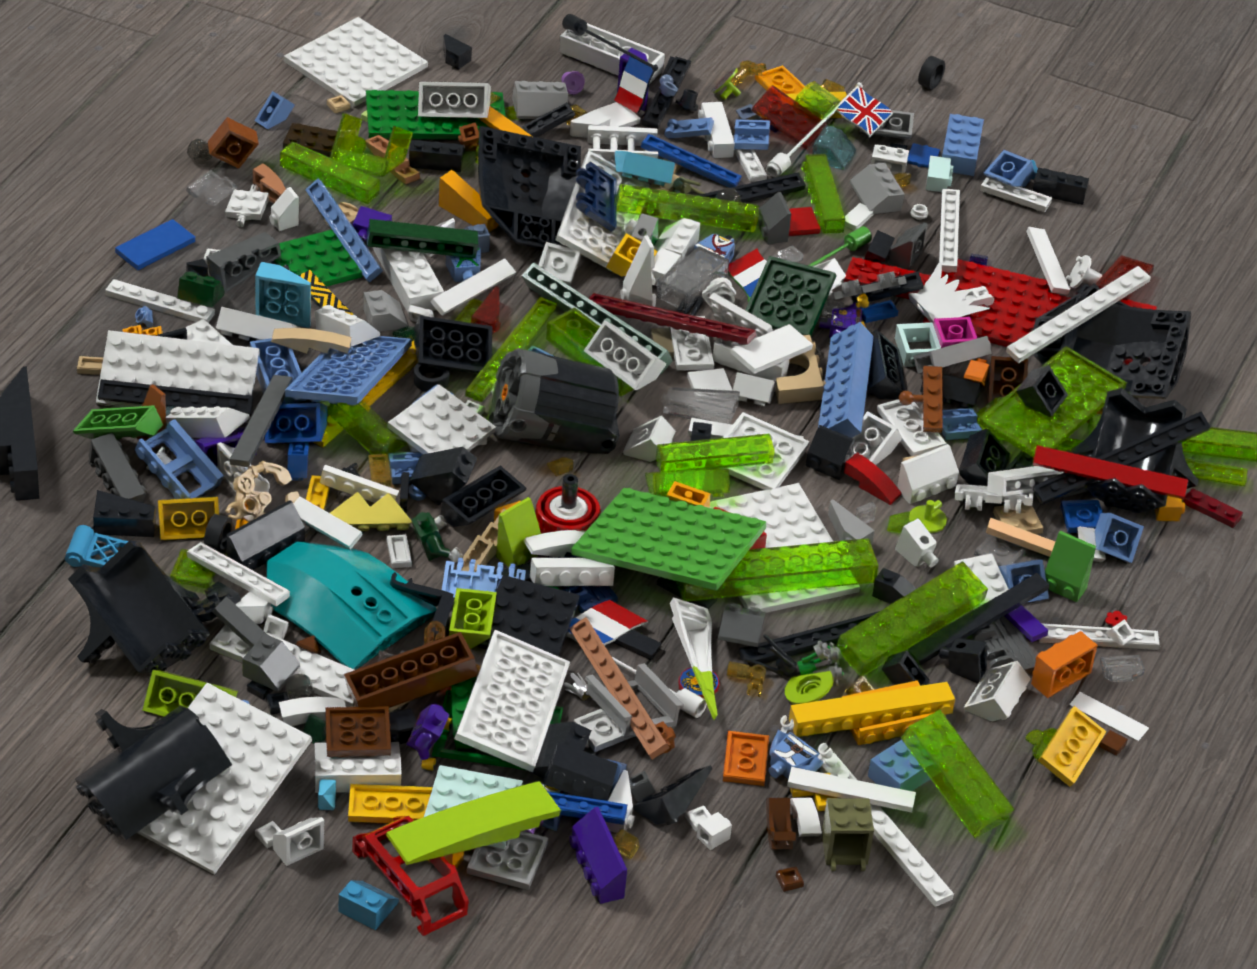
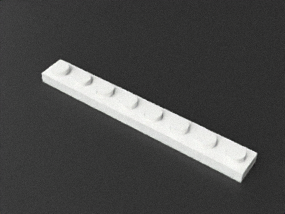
M942 189L939 262L941 261L942 271L947 273L957 272L960 190Z

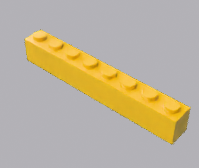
M948 682L791 705L789 721L791 719L794 721L793 731L795 736H809L868 727L933 712L937 716L952 714L955 698Z

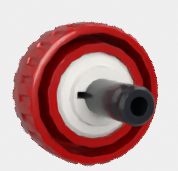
M567 474L563 477L562 486L549 489L540 496L536 504L535 514L541 534L566 530L587 531L601 515V508L594 495L578 487V477L573 474Z

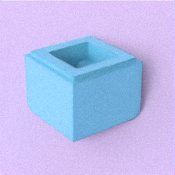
M320 779L318 808L319 810H334L336 780Z

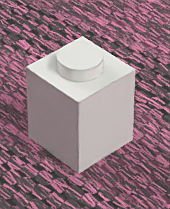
M717 812L698 823L697 838L709 850H712L730 839L732 825L727 818H724Z

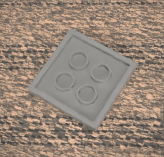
M521 831L519 838L507 840L505 849L491 846L475 848L467 866V874L529 890L548 845V838Z

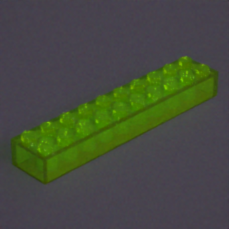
M869 538L750 549L717 591L677 581L683 601L874 583L879 565Z

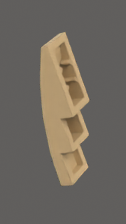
M277 328L273 331L271 342L306 354L309 348L328 353L329 348L348 353L352 337L316 329Z
M499 516L494 523L490 522L482 536L477 535L463 556L464 565L462 571H469L471 559H476L474 570L476 572L477 564L486 565L497 553Z

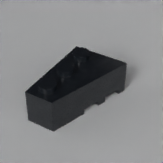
M97 490L93 515L94 533L115 536L154 537L156 526L155 506Z

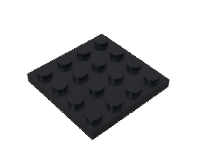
M503 575L497 589L490 638L480 643L478 647L487 649L494 631L497 630L559 657L578 606L580 595Z

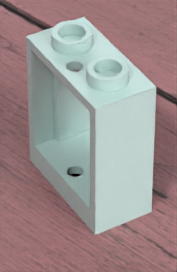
M933 322L897 324L895 341L904 367L916 366L913 356L941 348ZM929 341L932 348L910 350L908 342Z

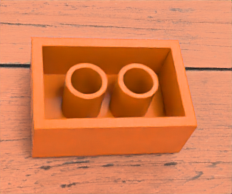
M1079 631L1074 635L1068 636L1062 642L1054 644L1048 650L1040 652L1035 659L1031 684L1049 698L1089 675L1092 671L1097 644L1082 631Z

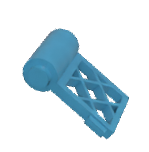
M80 525L75 529L65 555V561L73 567H79L83 564L102 567L118 552L116 548L123 547L128 541L94 533L93 529L89 526ZM96 542H105L107 545L100 548ZM111 550L114 555L107 557L104 552ZM99 554L102 558L100 560L91 559V556Z

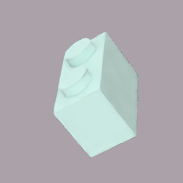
M930 156L926 190L942 192V189H947L948 186H951L953 166L950 165L951 158Z

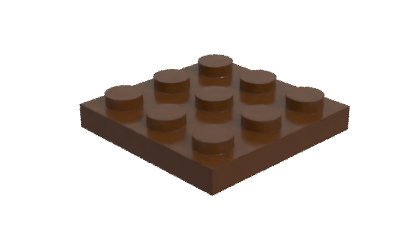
M389 706L325 707L327 757L391 756Z

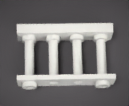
M588 125L587 143L593 144V149H588V151L595 153L616 165L615 151H628L658 159V152L647 150L635 151V146H641L642 141L648 134L657 137V129ZM600 144H610V150L600 149ZM617 145H628V150H617Z

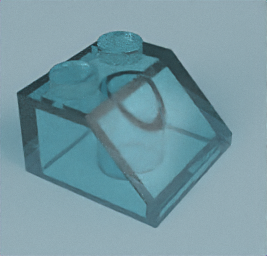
M826 125L814 142L812 160L844 170L855 154L856 148L842 130Z

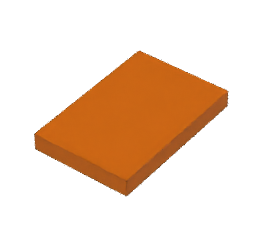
M728 731L723 781L764 786L769 735Z

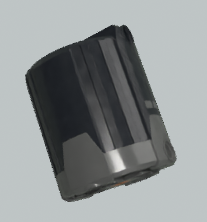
M520 348L505 355L500 362L495 376L497 380L494 387L491 409L489 410V422L496 426L493 433L495 437L528 445L567 451H583L592 454H609L616 448L620 437L616 418L619 387L617 378L611 369Z

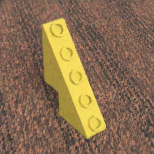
M356 492L330 512L333 516L354 528H358L360 531H368L369 528H377L379 531H386L389 528L408 530L412 524L411 519L389 493L372 506H369L363 497Z

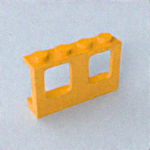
M917 680L842 697L920 686ZM933 712L868 727L853 728L850 731L858 745L870 744L909 735L928 722L935 726L937 714Z

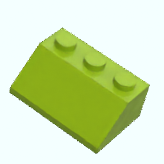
M456 588L449 636L461 632L470 649L489 639L497 592Z

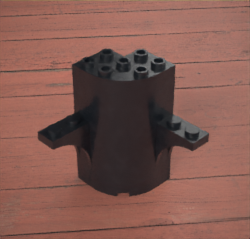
M1123 388L1108 391L1101 418L1095 429L1083 442L1066 450V452L1091 458L1100 457L1185 419L1187 409L1176 400L1145 407ZM1182 442L1130 465L1135 468L1188 479L1187 489L1198 486L1199 479L1195 477L1187 465L1183 454ZM1116 478L1104 481L1097 480L1085 486V489L1094 497L1104 502V505L1131 510L1134 513L1164 507L1167 501L1166 495L1153 493L1143 484L1127 487Z
M128 541L104 566L82 565L68 578L84 600L90 615L89 636L84 648L77 655L81 662H96L100 659L101 653L111 648L116 642L139 673H152L153 670L165 671L178 661L188 659L192 654L191 651L203 645L206 641L205 638L210 635L209 631L191 609V605L200 599L198 595L173 581L156 564L139 541Z
M180 705L157 722L144 727L123 726L114 720L107 711L101 709L95 713L98 719L96 724L102 732L106 731L109 736L107 738L108 743L113 749L117 748V750L76 777L75 781L78 784L76 789L82 797L86 796L89 803L87 806L91 812L99 817L102 816L107 822L104 824L107 831L111 835L114 834L117 838L121 837L127 840L168 810L172 813L175 812L183 815L188 811L187 803L191 797L206 783L232 766V763L207 726L201 724L199 717L187 707Z

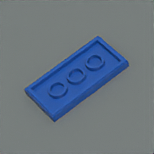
M172 219L115 247V253L136 270H140L194 243L195 236Z

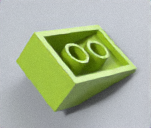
M529 497L499 514L496 558L507 567L511 564H515V566L524 564L533 557L538 556L531 554L524 543L525 538L541 534L534 507Z

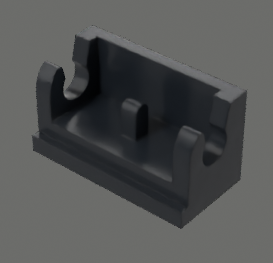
M877 230L864 260L875 262L874 259H878L884 262L895 238Z

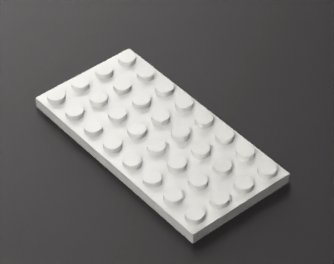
M588 151L582 168L586 169V164L591 161L617 179V228L611 232L576 208L577 193H585V189L576 182L556 241L571 249L580 250V254L606 268L613 253L627 233L624 231V227L630 219L635 221L639 219L650 184L638 180V177L633 175L632 178L623 177L622 173L616 172V165Z
M108 330L100 380L252 396L260 350L259 348ZM98 386L97 405L113 407L142 406V404L98 400ZM166 407V413H171L170 411L174 408Z
M495 630L454 739L533 772L570 661Z

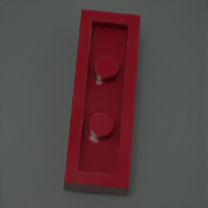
M1194 488L1183 499L1186 506L1231 528H1234L1243 516V512Z

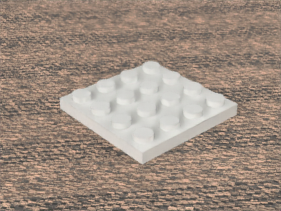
M437 385L390 420L387 428L420 453L428 454L458 447H464L471 451L493 434L496 426L441 385Z
M742 412L708 456L706 464L763 490H771L782 484L809 448L810 441Z

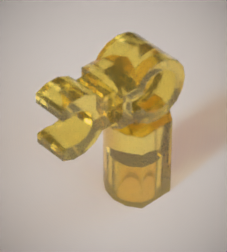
M749 60L742 61L739 64L740 68H737V73L730 81L738 86L748 75L755 74L761 76L762 71L767 70L766 64H755Z
M729 661L726 676L746 680L750 678L747 694L750 695L751 690L755 689L758 691V697L762 695V685L766 675L765 667L759 664L749 667L746 664Z

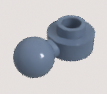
M668 74L660 78L661 93L667 97L674 96L678 88L673 84V78Z

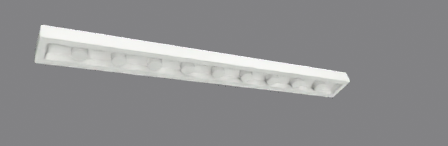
M1137 266L1009 345L1006 352L1015 361L1020 363L1150 282L1151 277Z
M833 753L831 758L823 759L824 763L819 768L822 773H830L834 776L857 780L835 753ZM870 804L874 835L929 901L937 907L953 900L954 893L882 808L878 805Z

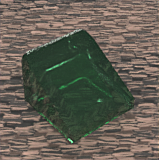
M406 326L392 332L394 337L409 338L414 341V327Z
M312 713L309 715L303 729L304 733L311 736V743H321L326 739V722Z

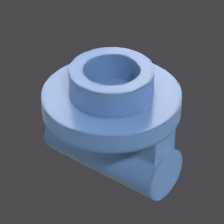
M146 306L139 308L135 314L136 322L152 327V310H149Z

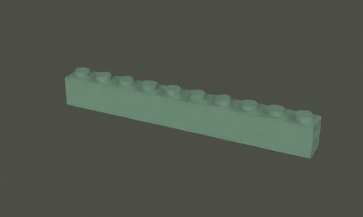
M534 262L523 273L522 277L527 287L597 332L604 320L618 327L666 363L660 374L673 362L667 349Z

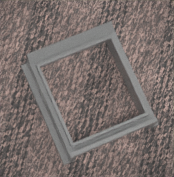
M645 663L639 664L635 680L628 681L632 689L638 688L664 715L663 717L652 719L654 724L664 721L667 727L676 726L679 710L684 707V704ZM594 675L586 676L585 680L588 682L586 695H590L622 729L624 738L636 735L630 726L632 716Z

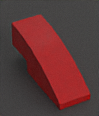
M856 452L846 461L844 473L859 481V488L889 505L901 496L902 492L880 468L861 454Z

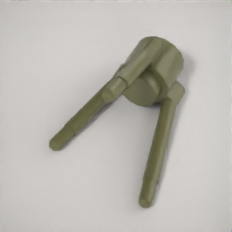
M683 176L678 177L673 183L674 194L681 199L685 198L682 194H688L690 190L699 195L705 193L690 185L700 186L701 183L686 179Z

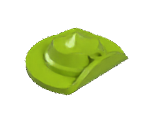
M831 671L792 677L785 687L787 700L792 704L820 700L833 686L834 679Z

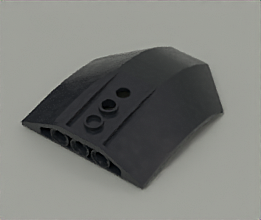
M480 126L478 179L482 207L516 244L544 249L546 242L559 245L560 242L556 241V237L576 184V178L578 177L576 171L581 168V146ZM521 172L526 173L528 175V178L523 177ZM520 186H527L529 188V192H523Z
M1078 293L1038 317L1032 331L1084 300L1087 296ZM1113 304L1037 351L1033 356L1042 366L1050 365L1060 382L1075 388L1092 392L1099 391L1102 394L1123 388L1134 398L1166 399L1179 381L1187 354L1191 311L1153 310ZM1126 359L1133 360L1128 365L1123 364V361ZM1150 362L1146 366H1142L1143 363Z

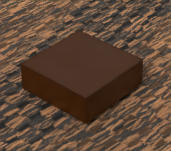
M1109 730L1100 741L1099 747L1117 756L1127 744L1128 739Z
M797 867L776 871V878L783 892L804 887V881Z

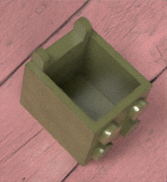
M827 798L822 826V841L826 865H830L831 871H836V865H860V870L866 871L874 835L870 799Z

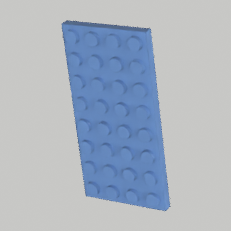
M379 336L350 346L348 353L329 348L328 353L322 352L285 389V396L291 397L294 400L311 399L313 402L329 401L332 404L341 402L347 403V405H356L412 346V340L409 338Z

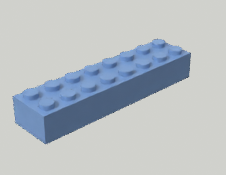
M861 322L851 325L846 330L836 333L831 337L825 376L826 384L823 390L819 425L850 438L860 434L862 431L874 337Z

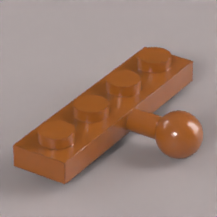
M923 366V395H913L910 391H903L899 395L900 403L905 406L910 405L912 402H923V432H942L943 429L942 367Z

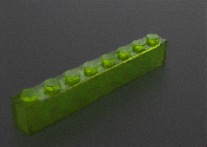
M619 184L617 191V212L636 215L643 213L656 218L676 221L686 218L699 222L702 225L748 232L755 231L759 219V205L625 184Z

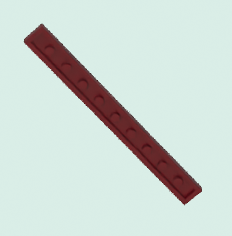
M596 293L589 297L590 300L613 315L617 314L625 318H634L642 322L655 323L659 326L673 327L676 330L681 329L690 333H699L707 337L720 338L724 341L738 342L741 345H748L756 337V330Z

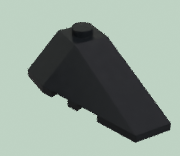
M709 765L695 769L677 779L675 783L661 788V792L648 795L634 804L633 810L657 825L663 823L671 825L677 822V817L685 813L710 774L712 766Z

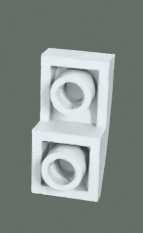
M1079 526L1078 538L1096 546L1095 529ZM1095 549L1093 561L1103 562L1106 559L1105 553Z
M791 798L793 819H797L799 837L820 836L822 834L820 821L812 798Z

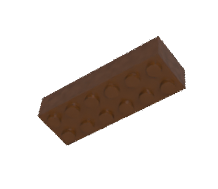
M461 632L344 674L347 690L355 707L389 706V708L478 676L475 658Z

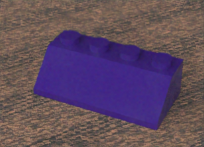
M594 807L572 827V836H569L571 848L576 850L578 863L583 866L585 879L591 883L593 896H596L599 903L602 904L624 899L627 868L599 807Z

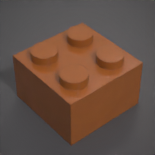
M228 117L208 140L209 154L237 168L242 166L259 145L255 130Z

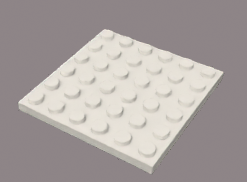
M359 17L284 56L285 63L335 96L342 95L352 107H356L366 101V90L385 91L428 67V61Z

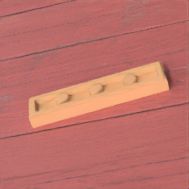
M990 518L986 530L987 534L1049 557L1055 541Z

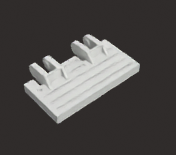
M956 484L955 500L963 501V499H966L965 510H969L970 507H976L979 511H982V500H985L986 503L1002 504V502H1005L1004 512L1008 513L1009 510H1015L1016 513L1020 514L1021 503L1032 506L1033 492L1000 496L987 492V486Z

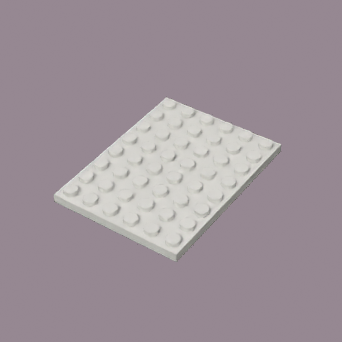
M799 483L710 502V508L712 509L718 507L733 514L737 513L742 516L766 521V529L764 530L767 534L765 549L750 556H744L728 576L744 608L756 607L768 613L859 592L860 586Z
M206 683L188 708L199 717L201 724L206 725L229 758L232 766L201 787L188 801V811L183 815L175 812L172 813L168 810L137 833L215 875L312 742V738L308 734Z

